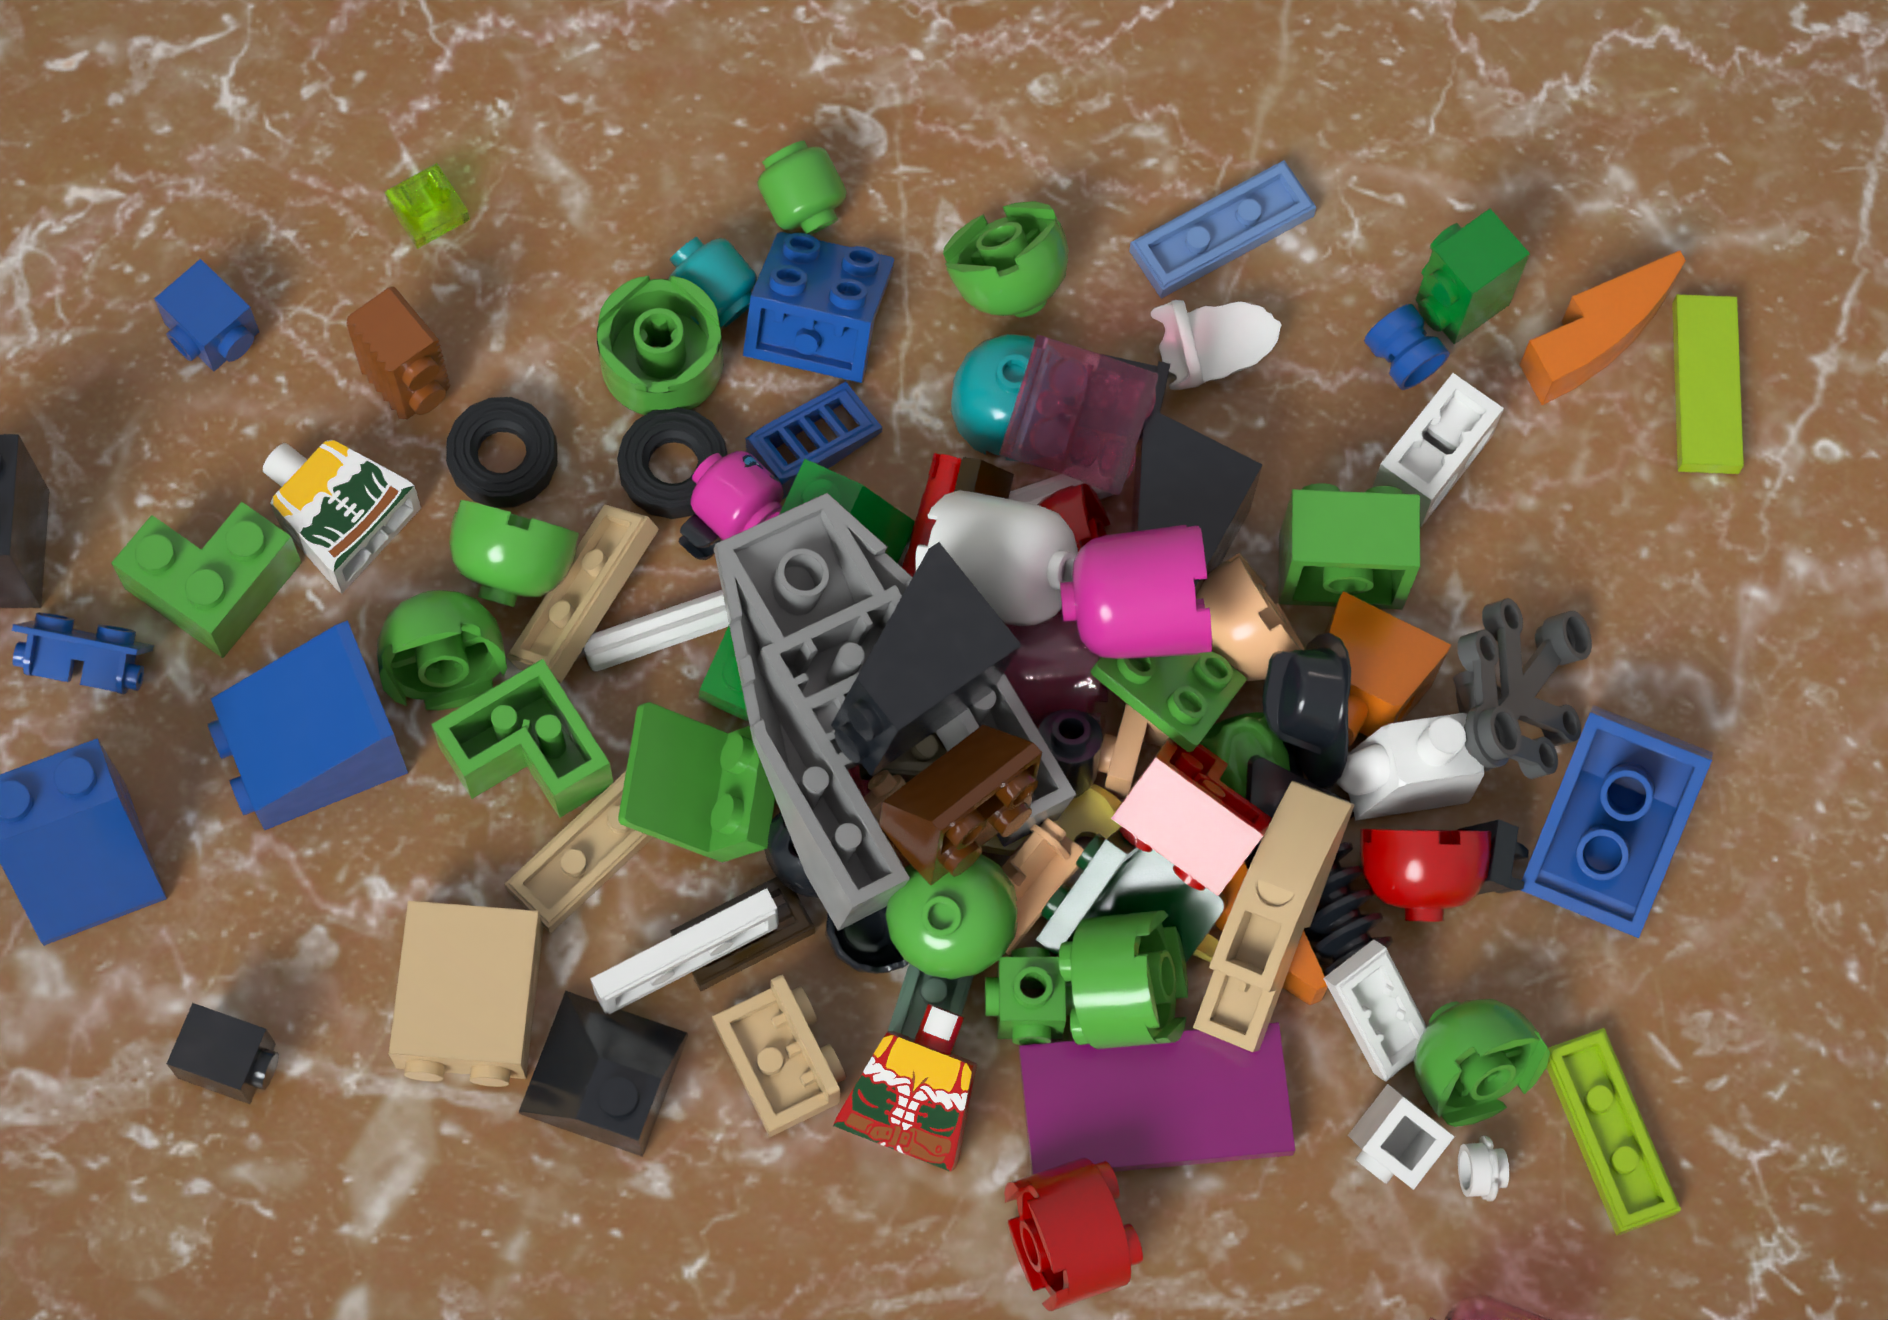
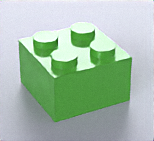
M1317 483L1307 485L1302 490L1292 489L1279 533L1278 604L1336 607L1344 591L1379 609L1403 610L1420 568V495L1403 494L1402 490L1391 486L1372 487L1365 492L1340 491L1337 486L1331 484Z

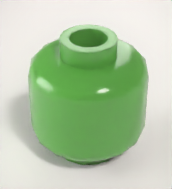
M805 140L799 141L773 153L762 162L766 170L758 178V188L777 225L781 229L793 230L802 227L805 234L812 235L838 221L834 210L845 201L847 192L832 160L824 148L808 147Z

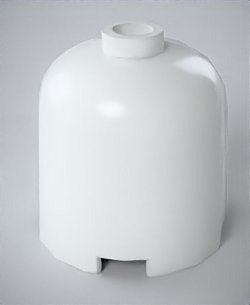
M962 490L944 495L931 508L928 519H935L936 522L931 530L928 546H917L916 570L928 549L940 542L1005 624L1017 626L1036 625L1049 620L1062 609L1060 582L1073 581V563L1078 554V548L1073 531L1057 512L1036 504Z

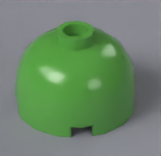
M1036 201L1018 202L1003 206L1007 217L997 219L989 224L983 214L958 230L945 245L943 255L947 262L945 265L948 274L966 302L978 311L998 316L1014 315L1016 317H1027L1033 315L1046 305L1047 300L1053 296L1066 277L1069 248L1064 230L1051 206Z
M460 500L458 510L455 512L451 524L449 545L452 561L460 574L470 581L481 585L478 593L479 598L514 607L517 596L540 597L554 590L567 576L578 547L576 544L579 533L537 519H528L514 515L509 511Z
M432 590L422 592L401 602L388 614L377 639V661L383 691L395 702L407 706L405 697L407 696L412 699L424 700L426 710L440 711L461 707L494 688L492 679L499 672L504 677L507 670L502 635L496 619L476 598L461 592Z
M981 854L974 864L962 874L953 877L948 872L933 885H930L911 864L904 867L910 879L904 887L894 893L888 900L885 916L890 939L905 961L927 975L957 979L979 974L1003 957L1016 935L1018 910L1014 885L1000 865Z
M1475 999L1462 1003L1455 1001L1443 1005L1431 1016L1429 1025L1421 1035L1414 1056L1415 1077L1428 1104L1439 1118L1442 1116L1448 1125L1454 1127L1472 1125L1505 1110L1507 1107L1504 1102L1497 1099L1509 1093L1517 1085L1523 1094L1527 1093L1545 1071L1550 1051L1533 1024L1518 1009L1494 999Z

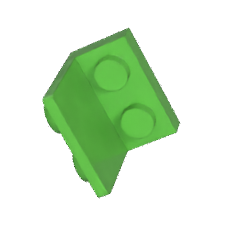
M1213 650L1212 652L1185 656L1129 659L1101 657L1091 669V674L1187 752H1192L1198 746L1248 679L1231 666L1224 657Z
M651 702L639 705L636 711L618 816L619 823L719 862H726L767 849L775 796L753 743L750 726L726 733Z

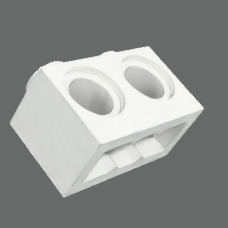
M1452 373L1382 461L1373 487L1391 486L1399 488L1403 494L1420 495V527H1422L1491 439L1504 408Z

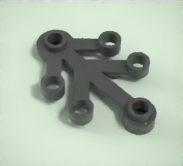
M1509 598L1487 604L1482 611V621L1485 630L1461 636L1457 645L1458 656L1466 670L1474 674L1475 707L1469 710L1463 727L1466 732L1464 745L1472 757L1482 766L1489 769L1505 765L1510 758L1518 761L1521 771L1529 779L1553 774L1558 767V756L1554 746L1577 741L1581 735V723L1577 712L1572 706L1567 704L1555 706L1535 698V696L1558 665L1562 666L1580 661L1590 655L1592 639L1589 627L1584 618L1576 611H1568L1548 617L1543 625L1536 630L1535 643L1537 650L1522 668L1520 633L1523 628V618L1518 605ZM1498 659L1501 682V697L1499 700L1495 675V665ZM1517 720L1541 728L1544 737L1530 739L1521 735Z

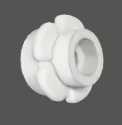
M1481 1136L1479 1143L1462 1144L1460 1146L1458 1175L1462 1192L1466 1197L1481 1196L1482 1199L1493 1201L1498 1194V1189L1506 1188L1508 1185L1509 1163L1505 1150L1503 1148L1493 1149V1142L1488 1136Z

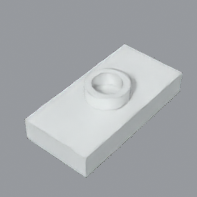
M1373 939L1323 979L1373 1073L1386 1082L1414 1060L1416 1047L1427 1026L1387 948Z

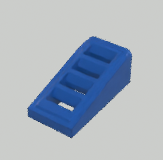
M844 382L771 421L746 437V452L752 454L781 483L784 494L783 500L788 496L804 459L829 469L882 433V426L848 383ZM841 404L859 425L851 431H848L833 412ZM823 418L838 438L828 442L814 423ZM804 431L817 449L808 453L796 438V435ZM784 443L797 459L790 464L786 462L776 449Z

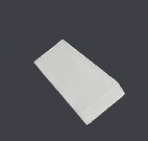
M766 888L590 978L595 996L604 1013L611 1014L777 929V925H779L778 908L768 889Z

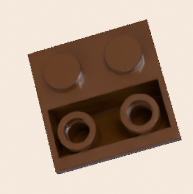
M981 725L882 802L879 826L886 838L930 885H933L948 872L953 877L958 876L979 858L982 853L981 846L998 833L1002 837H1008L1028 820L1032 813L1030 806L1033 793L1038 786L1036 779L1042 751L1031 741L986 725Z

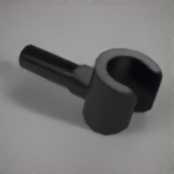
M694 514L681 526L680 533L683 536L679 538L678 542L695 558L707 560L715 554V544L723 540Z

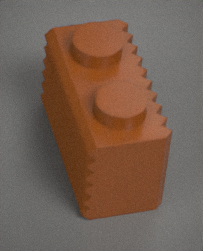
M395 286L388 287L348 316L347 328L361 373L367 375L369 383L375 385L376 392L382 393L383 400L389 401L391 410H396L399 419H409L414 414L424 415L432 411L443 401L446 391L451 384L447 378L449 375L446 373L447 370L444 364L445 360L442 358L441 345L438 343L440 340Z

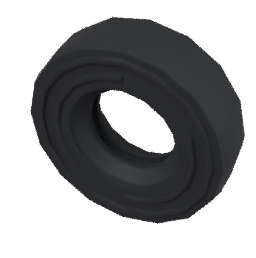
M491 397L470 405L455 420L446 440V462L456 486L473 501L494 508L516 507L535 499L549 485L558 464L557 439L548 419L532 404L513 397ZM497 432H509L517 435L526 446V455L523 462L516 469L507 473H496L486 469L478 458V450L481 443L488 436Z
M678 407L653 410L636 420L623 436L617 457L621 485L632 502L651 515L669 519L688 517L695 514L690 499L696 483L692 480L693 474L685 481L673 484L662 482L656 478L649 468L650 458L654 451L667 443L676 442L684 444L692 449L697 456L698 463L696 469L712 454L719 453L722 457L728 455L726 442L713 422L696 411Z

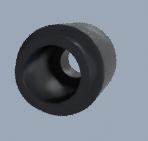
M1062 709L1049 714L1040 724L1038 731L1075 791L1076 796L1074 798H1077L1087 791L1097 778L1103 734L1098 722L1089 714L1075 709Z

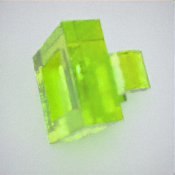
M438 163L385 191L387 203L417 249L470 220L468 209Z

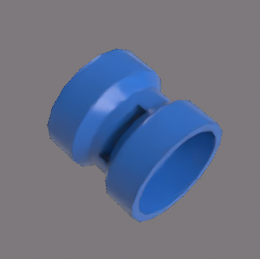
M1406 304L1386 315L1370 329L1364 339V342L1376 357L1385 358L1388 363L1392 362L1389 375L1401 390L1412 388L1427 379L1445 363L1450 355V352L1438 337L1426 336L1427 332L1424 330L1425 320L1413 304Z

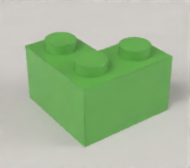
M243 502L237 506L202 549L151 515L111 562L125 590L221 658L226 656L302 563L292 537Z
M544 659L431 724L440 750L471 799L527 767L553 809L561 818L603 793L614 783L610 762Z

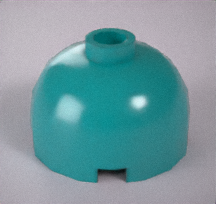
M1004 334L984 340L966 354L953 379L951 413L959 434L974 450L985 455L986 451L995 455L1006 456L1005 460L1022 461L1042 455L1060 441L1071 418L1074 389L1065 362L1049 345L1030 336Z

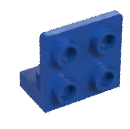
M778 232L751 293L743 356L862 383L867 370L874 320L893 271L894 258L878 254L867 247H847L821 241L805 233L790 234Z

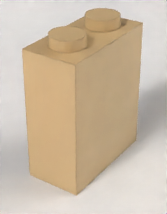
M408 901L389 1047V1056L396 1069H404L405 1077L420 1081H441L444 1078V1073L469 1074L470 1082L493 1087L509 1085L510 1078L526 1079L543 936V925L539 911Z

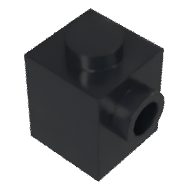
M192 1003L166 1064L177 1079L251 1104L257 1088L265 1090L270 1084L278 1064L279 1053L273 1051L276 1043L266 1028Z

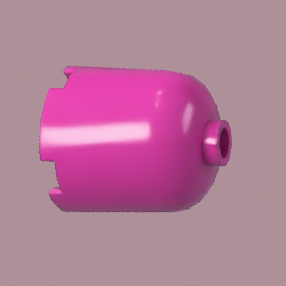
M1187 525L1106 535L1092 539L1080 548L1073 563V581L1060 582L1063 622H1077L1081 641L1089 651L1102 658L1109 659L1185 656L1212 652L1210 608H1205L1204 598L1196 599L1194 580L1207 579L1203 538L1199 526L1187 527Z

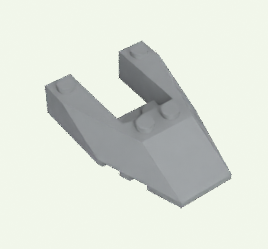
M826 493L716 543L714 553L752 740L805 874L839 931L886 907L891 896L904 887L910 879L847 771L861 763H854L844 755L836 742L835 730L831 724L913 577L885 553L887 547ZM1003 674L990 694L938 729L936 733L947 752L981 725H986L1031 741L1042 751L1036 779L1038 786L1033 793L1030 806L1032 813L1028 820L1008 837H1002L999 833L997 834L1001 844L1005 847L1031 834L1030 828L1033 825L1040 826L1047 818L1053 822L1058 820L1076 796V793L1006 675Z

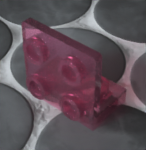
M1037 334L999 454L1010 459L1064 474L1103 491L1119 495L1125 480L1134 469L1136 462L1135 448L1144 420L1151 414L1155 404V387L1158 374Z

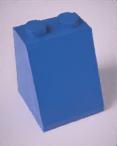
M348 620L331 627L211 698L218 720L207 724L221 759L233 755L241 775L229 780L243 816L255 811L264 831L408 773L396 738Z
M98 738L0 774V864L43 946L167 899L127 785Z

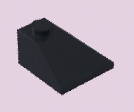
M565 991L519 1109V1114L643 1157L688 1033L620 1009L611 1014H605L599 1002Z

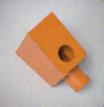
M1343 591L1324 634L1332 633L1342 639L1349 654L1351 684L1348 699V746L1353 744L1359 732L1370 737L1382 726L1402 722L1432 686L1451 644Z

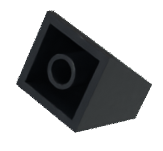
M1149 408L1143 419L1135 462L1131 532L1187 525V527L1199 526L1202 532L1208 576L1210 572L1222 563L1250 512L1263 464ZM1205 579L1194 580L1196 596Z
M0 434V608H41L50 491L19 434Z
M940 542L930 547L831 724L835 730L836 742L844 755L854 763L860 762L871 776L990 694L1021 647V643Z

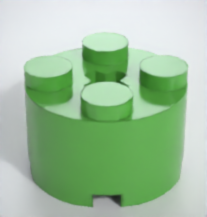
M649 276L638 277L617 288L603 304L597 327V347L604 382L617 401L636 413L646 415L653 410L677 407L693 410L712 394L720 380L724 367L721 326L714 303L700 287L689 280L670 276V280H650ZM690 316L697 319L699 325L696 324Z
M1165 911L1084 918L1076 928L1073 941L1061 943L1059 949V968L1063 979L1066 982L1071 981L1075 1006L1071 1009L1070 1028L1076 1044H1090L1096 1049L1174 1043L1181 1038L1185 1028L1186 1017H1175L1176 999L1188 998L1187 967L1182 942L1176 926L1163 927L1162 922L1169 916Z

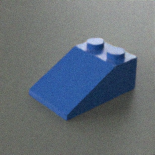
M1593 705L1522 878L1524 889L1521 891L1639 938L1711 765L1713 752Z

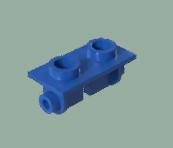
M39 612L36 613L35 621L13 624L12 631L28 634L27 641H19L13 653V665L22 667L25 675L70 682L72 680L75 660L84 661L80 685L114 691L119 694H126L128 689L137 691L140 689L144 678V666L135 664L136 655L152 652L154 645L136 642V631L111 625H98L97 633L73 629L75 619L57 614Z

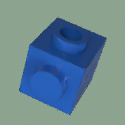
M201 259L154 298L164 324L170 329L166 335L173 346L190 362L198 356L213 372L226 361L232 362L243 356L253 344L254 337L259 333L251 307Z

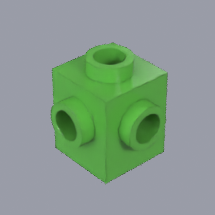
M1037 947L1018 948L1011 951V957H1001L998 962L997 976L985 977V1016H997V1039H1012V1043L1017 1045L1051 1043V1039H1062L1066 1016H1070L1071 1009L1075 1005L1071 981L1066 982L1061 975L1059 957H1050L1049 950ZM1021 989H1045V992L1038 998H1029L1022 993Z

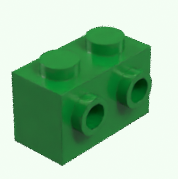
M1491 208L1463 228L1458 223L1449 226L1431 243L1430 249L1432 253L1429 262L1421 272L1423 279L1416 297L1421 316L1430 328L1436 332L1443 331L1450 341L1456 344L1510 305L1530 253Z

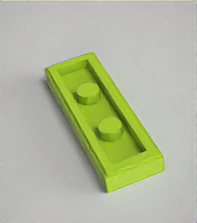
M1677 294L1672 303L1678 472L1739 474L1744 466L1737 297Z
M1605 1028L1549 1047L1550 1056L1546 1067L1616 1236L1678 1214L1681 1208Z

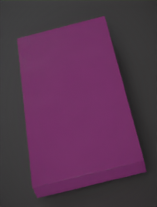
M1279 1022L1269 1023L1260 1050L1256 1052L1248 1051L1199 1030L1183 1031L1181 1038L1177 1042L1096 1049L1090 1044L1078 1045L1075 1041L1019 1046L1018 1052L1031 1175L1083 1157L1088 1158L1094 1164L1107 1161L1113 1171L1118 1172L1292 1156L1296 1151Z

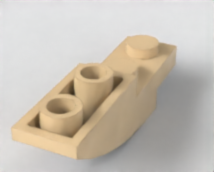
M1291 781L1261 840L1222 931L1209 966L1214 971L1194 1023V1029L1251 1052L1260 1050L1303 929L1311 925L1355 804L1296 781Z

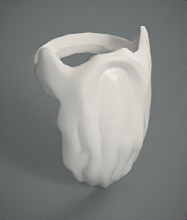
M1172 300L1151 311V317L1163 323L1165 327V334L1159 349L1162 362L1169 363V372L1177 377L1169 385V388L1172 390L1198 387L1205 382L1222 379L1252 367L1272 351L1278 341L1282 326L1280 321L1274 319L1273 315L1268 313L1265 308L1241 301L1217 307L1203 306L1187 313L1184 300Z

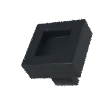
M1498 819L1458 829L1491 831V857L1488 876L1479 894L1489 892L1503 894L1524 889V881L1512 877L1514 861L1528 858L1529 850L1523 844L1517 842L1519 827Z

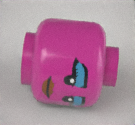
M735 451L724 457L719 453L712 454L698 466L692 476V480L696 483L690 499L692 509L722 540L778 516L783 507L781 501L784 494L781 483L748 452Z

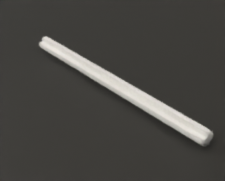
M1098 461L1010 491L1009 499L1037 505L1043 498L1071 485L1077 486L1085 482L1092 486L1099 499L1112 496L1116 485L1107 462ZM910 535L899 559V566H903L912 535ZM719 590L593 633L583 648L589 666L593 671H600L728 627L729 622L723 592Z

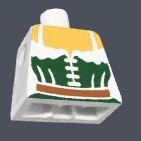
M335 440L325 441L308 460L289 444L283 443L271 452L263 465V472L281 486L270 502L277 521L341 594L421 509L415 486L411 482Z

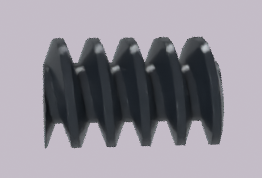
M1351 842L1340 843L1311 925L1303 929L1309 942H1318L1312 950L1319 965H1329L1323 971L1324 976L1331 973L1373 939L1386 948L1393 943L1391 936L1371 937L1369 933L1371 929L1383 920L1381 913L1361 914L1359 908L1372 898V890H1351L1349 886L1351 882L1363 873L1362 867H1341L1339 861L1353 850Z

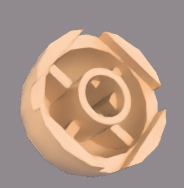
M1238 553L1208 574L1196 599L1204 598L1205 608H1210L1212 650L1224 657L1231 666L1248 678L1247 681L1263 680L1266 678L1269 659L1273 653L1277 651L1304 650L1305 647L1278 603L1275 604L1264 589L1266 587L1265 583L1241 553Z

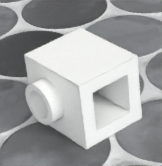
M1389 1084L1385 1086L1347 1135L1362 1149L1356 1157V1161L1387 1184L1395 1175L1413 1190L1454 1138L1438 1122Z

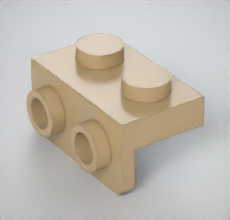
M783 974L770 980V989L712 1016L713 1024L769 1137L840 1104V1088L838 1083L846 1079L843 1067L832 1046L827 1044L819 1048L809 1028V1025L817 1022V1017L806 993L801 986L790 990Z

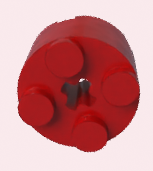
M1083 1157L1007 1183L1004 1192L1005 1203L1017 1199L1019 1212L1018 1217L1008 1220L1012 1242L1022 1270L1032 1290L1036 1291L1046 1288L1050 1294V1297L1042 1303L1048 1311H1054L1128 1285L1131 1279V1266L1143 1261V1252L1139 1237L1131 1224L1123 1225L1114 1201L1119 1199L1120 1196L1119 1185L1116 1175L1107 1161L1094 1164L1088 1158Z

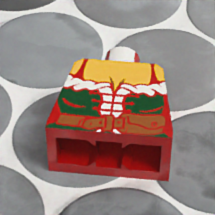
M928 1004L915 1039L895 1031L887 1032L838 1113L833 1126L951 1172L954 1170L960 1157L977 1069V1063L952 1054L965 1017Z

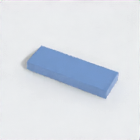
M1285 160L1137 238L1130 243L1129 252L1162 299L1314 217L1316 206Z

